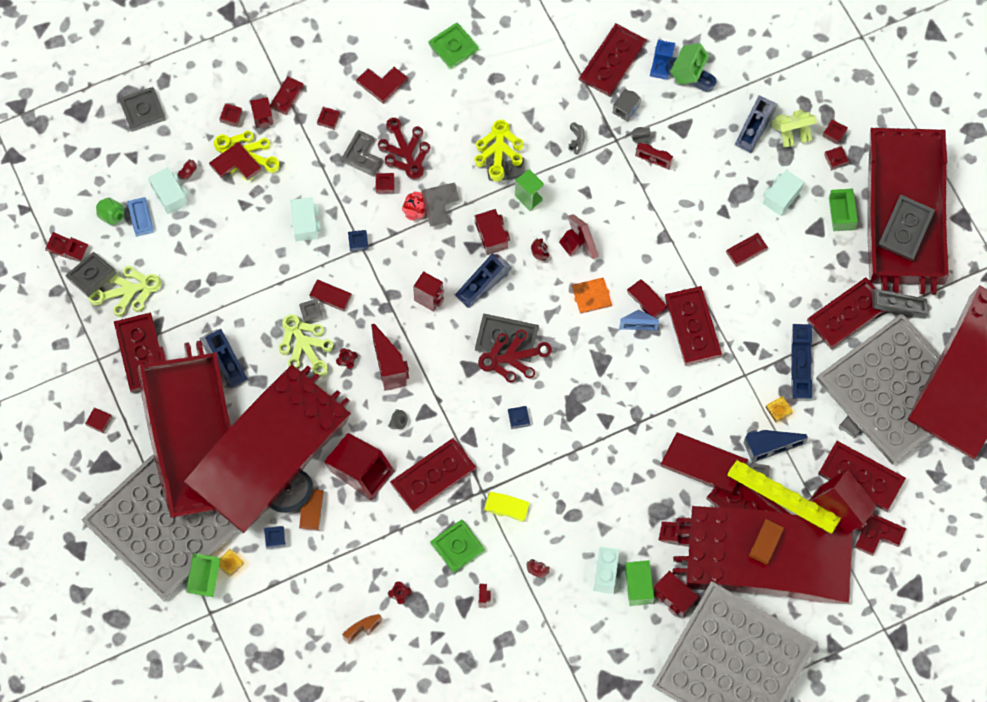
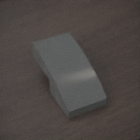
M522 157L523 163L515 166L511 160L506 161L503 158L502 167L505 175L502 180L517 179L527 171L526 159ZM494 161L486 162L488 180L494 181L489 175V168L494 165Z

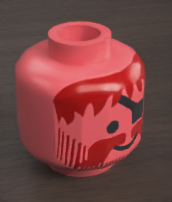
M414 191L407 194L402 206V211L407 219L415 221L424 217L426 209L422 193Z

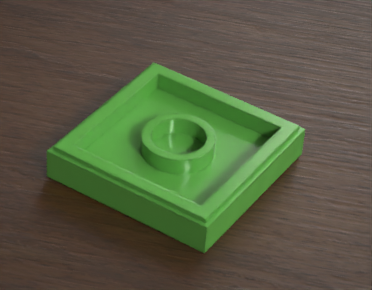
M458 22L428 41V45L450 70L479 51V46Z
M462 519L430 541V544L453 574L485 552V548Z

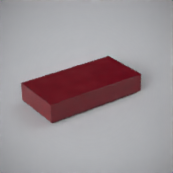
M756 233L727 249L726 254L735 267L766 251L768 246L759 233Z
M318 279L309 294V298L317 299L319 302L343 312L352 296V293Z

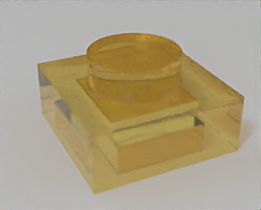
M783 396L767 404L765 407L775 423L793 413Z
M231 549L220 557L219 567L229 577L244 565V562Z

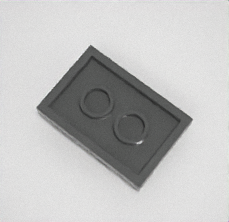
M900 194L877 246L913 261L935 210Z
M483 313L475 351L489 353L497 341V336L504 333L508 336V343L502 345L497 354L498 356L504 355L515 339L516 332L520 329L526 331L527 338L521 342L515 352L532 349L535 347L539 325ZM524 332L518 333V338L523 339L525 337ZM505 336L499 337V342L504 343L506 341ZM527 357L518 360L531 362L532 357Z

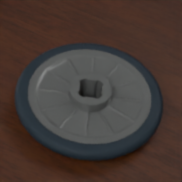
M301 470L269 508L276 512L287 513L304 506L313 492V483L310 476Z

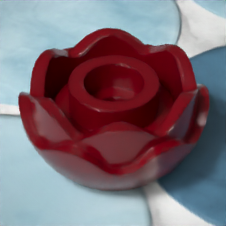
M189 158L184 163L183 168L177 174L178 178L188 180L197 169L196 162L193 159Z
M536 238L531 244V252L535 259L540 261L547 260L546 258L550 256L547 252L548 246L543 242V238Z
M530 559L526 563L527 571L531 575L544 578L550 573V566L546 567L543 562H536L534 559Z

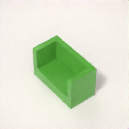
M701 43L683 45L670 71L678 84L698 81L709 58Z
M528 169L515 180V197L531 211L543 201V197L537 191L544 186V183Z
M853 188L831 190L828 199L833 232L855 230L858 219Z
M193 553L186 593L214 597L220 557Z
M650 561L626 562L625 576L629 606L653 604L654 593Z

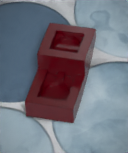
M52 232L45 251L81 262L88 244L73 237L69 239Z
M642 279L627 289L628 295L640 304L641 310L655 318L667 309L662 299Z
M662 521L658 540L689 547L690 537L676 536L675 531L678 529L690 530V526Z

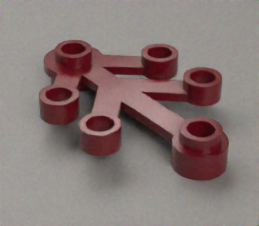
M395 117L389 118L386 122L387 131L394 134L400 148L390 145L386 139H381L378 141V149L382 152L386 151L403 157L407 163L397 161L394 155L389 154L385 157V165L403 170L408 178L417 180L424 174L422 163L426 154L430 152V144L425 141L420 143V152L414 161L412 154L419 139L423 137V129L420 126L412 129V138L407 146L401 132V121ZM384 143L386 147H381L380 145ZM427 146L428 149L423 150L422 147ZM388 159L394 160L391 163L387 162ZM417 168L418 170L413 172L411 169Z
M520 329L516 332V337L505 354L497 356L502 345L508 343V336L501 333L497 336V341L491 351L483 353L479 357L478 365L486 372L494 370L505 377L507 382L512 383L516 380L515 372L507 371L499 365L506 362L524 373L526 378L531 379L535 376V370L532 367L525 366L518 359L537 355L543 358L548 357L552 352V347L547 342H541L537 348L515 352L521 342L527 338L526 331ZM519 332L525 333L523 339L518 338ZM500 336L506 337L504 343L499 342ZM543 346L548 348V352L545 354L540 351ZM485 359H490L492 361L491 365L486 366L484 364ZM531 369L533 375L527 376L526 370ZM509 373L514 374L513 380L507 379Z

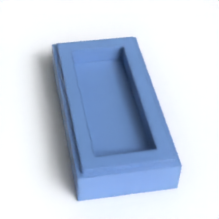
M146 197L127 201L135 236L154 233Z

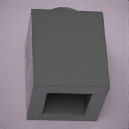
M625 88L613 104L612 113L628 122L640 106L641 97L636 92Z

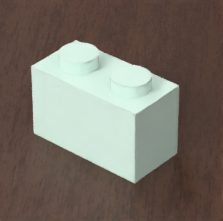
M167 167L148 177L150 186L167 214L187 205L186 197L188 194L183 186L180 187L177 183L179 179L175 172L171 173Z
M786 169L783 174L779 173L772 188L768 187L765 190L763 204L782 216L802 191L805 181Z
M313 197L290 200L295 242L318 239L317 232H321L320 222L315 220V215L319 214L317 204H313Z
M599 548L593 591L613 594L619 549Z

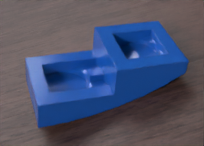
M658 39L650 77L668 80L669 74L666 72L665 67L668 60L673 57L676 43Z

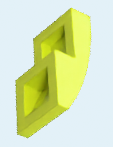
M490 491L484 511L523 522L525 521L530 502Z

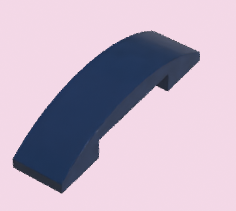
M792 324V399H812V324Z

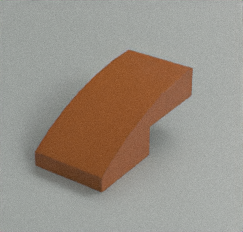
M313 489L310 499L301 507L299 529L319 530L324 490Z
M765 519L749 557L767 565L784 528Z
M375 614L356 622L342 633L343 640L350 644L362 630L369 636L382 622V616Z

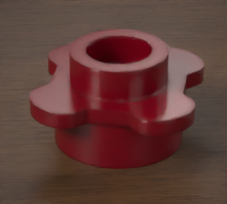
M342 348L339 358L336 359V364L352 369L358 354L349 349Z
M397 581L392 590L388 591V597L394 598L401 605L405 603L406 597L411 595L412 591L409 587L402 584L401 581Z

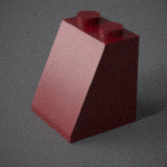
M347 433L341 439L336 448L324 461L331 473L369 500L375 497L395 472L380 449L350 433Z
M848 469L820 485L809 499V501L816 503L818 506L841 518L837 526L848 533L855 529L859 531L867 525L866 521L873 516L872 512L876 508V504Z

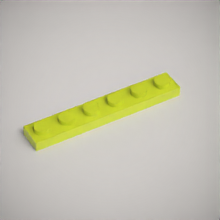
M738 460L728 472L729 477L831 534L841 519L834 513L823 509L816 503L805 499L800 494L789 490L782 484L773 481L763 473L755 471Z

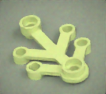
M126 266L123 269L124 276L127 279L135 278L140 281L139 283L133 284L115 275L107 283H115L121 286L120 288L105 292L98 289L88 299L92 305L98 306L104 300L124 295L119 304L113 308L115 316L123 317L126 313L125 308L133 295L141 290L143 291L138 299L132 302V307L135 312L143 311L144 302L149 294L160 289L161 279L155 274L145 276L134 270L132 266ZM128 270L132 271L131 274H126ZM155 282V285L149 286V283ZM95 297H100L97 301L93 300ZM141 304V307L135 308V305ZM117 309H123L121 313L116 312Z
M293 314L287 315L282 321L285 334L282 343L279 345L280 354L288 355L290 353L289 343L294 334L297 341L292 357L288 361V366L292 362H297L295 367L299 369V358L303 349L312 363L313 374L318 373L320 377L325 376L328 372L327 364L317 358L310 345L320 347L324 352H331L333 350L332 341L304 336L301 330L309 331L315 337H321L324 333L323 326L301 322L300 318ZM293 322L295 326L290 327L289 323ZM319 328L321 332L316 333L315 329ZM325 344L331 345L329 348L324 347ZM282 347H288L286 351L281 350ZM323 368L324 370L323 372L319 373L317 372V369Z

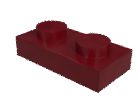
M287 76L272 100L270 108L287 116L304 84Z
M638 143L635 157L670 170L673 155L667 151L655 149L650 144Z

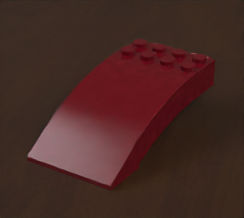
M870 128L867 196L869 280L871 283H881V290L887 291V283H893L892 290L894 293L899 292V284H919V294L924 295L926 291L925 284H930L931 294L936 295L937 285H945L948 279L946 129ZM900 194L935 210L913 261L877 246Z
M981 285L969 296L940 358L923 389L920 391L907 419L972 459L977 457L987 440V289Z
M201 340L196 341L197 356H192L191 345L187 342L184 343L185 358L166 360L163 347H158L157 352L160 362H154L153 352L149 348L146 349L148 364H139L136 367L154 459L170 518L215 510L187 487L184 481L231 427L217 353L204 354Z
M290 365L238 418L184 481L187 487L243 534L269 509L270 505L311 459L341 430L351 415L345 408L350 400L346 397L341 403H338L336 400L341 394L340 391L336 390L330 396L315 384L320 378L318 373L313 375L311 379L307 377L311 370L309 366L300 371L294 365Z
M692 506L691 518H676L677 524L691 526L690 530H676L675 535L690 537L688 556L673 557L675 563L688 564L687 568H673L672 573L674 575L687 576L686 583L690 589L707 590L712 581L732 592L773 595L807 600L809 602L849 604L853 531L848 533L837 526L831 534L799 515L740 508ZM765 519L784 528L767 565L749 557Z

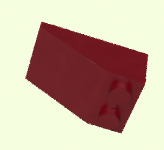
M375 323L371 324L372 339L384 391L407 386L406 379H410L407 360L403 361L402 354Z

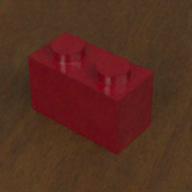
M496 209L474 215V223L486 255L508 249L510 236L508 231L503 229L504 220L502 215H498Z
M423 271L413 285L414 301L434 312L436 307H440L444 301L443 282Z
M670 570L653 587L654 598L659 603H665L669 607L668 610L674 616H679L681 619L699 599V596Z

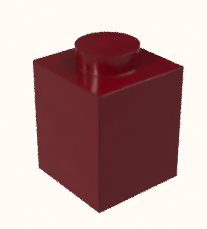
M268 97L250 100L255 127L267 128L270 125H274Z

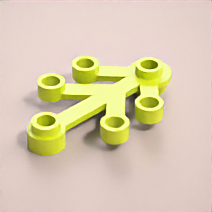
M502 119L495 121L492 126V132L476 142L477 150L483 153L476 155L474 158L476 166L483 167L486 164V159L495 153L494 165L489 168V175L496 182L501 181L505 175L502 167L503 152L511 158L513 165L519 166L523 163L522 155L506 145L504 137L512 142L513 148L516 151L524 148L523 140L510 132L509 124ZM496 138V142L488 148L487 144Z
M249 130L233 137L220 134L214 139L213 145L218 152L223 153L237 142L244 141L245 143H250L243 145L245 150L258 164L264 166L267 172L274 173L280 167L279 160L276 157L269 156L264 158L251 152L257 149L268 150L270 148V141L267 138H261L259 141L251 143L254 140V136ZM263 142L268 143L266 146L261 145ZM270 165H275L274 168H269Z

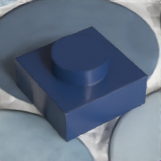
M366 230L348 232L350 252L369 250Z
M527 406L507 410L511 429L530 426Z
M284 526L264 528L266 549L286 547Z

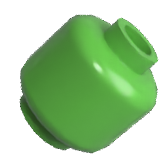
M107 197L98 202L96 214L100 220L109 225H114L123 219L124 207L120 202Z

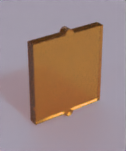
M604 277L572 285L575 296L574 302L577 303L580 314L612 306L609 296L610 290L606 287Z

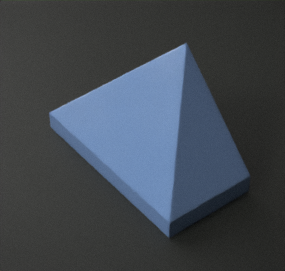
M638 309L620 319L619 330L657 331L659 320Z

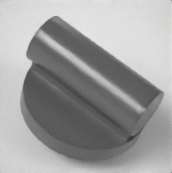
M637 127L631 131V138L636 144L639 142L642 144L647 143L651 135L649 127Z
M396 409L392 414L388 427L393 430L403 429L407 425V414L403 410Z

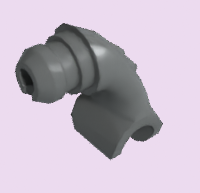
M572 122L569 128L577 139L569 142L568 150L576 148L574 154L577 155L585 141V133L582 125Z

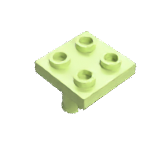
M796 110L793 112V115L786 116V114L775 116L776 119L770 120L771 127L781 132L783 147H789L790 144L791 146L795 145L792 130L796 128L799 129L801 142L811 141L809 125L817 123L816 116L804 110Z

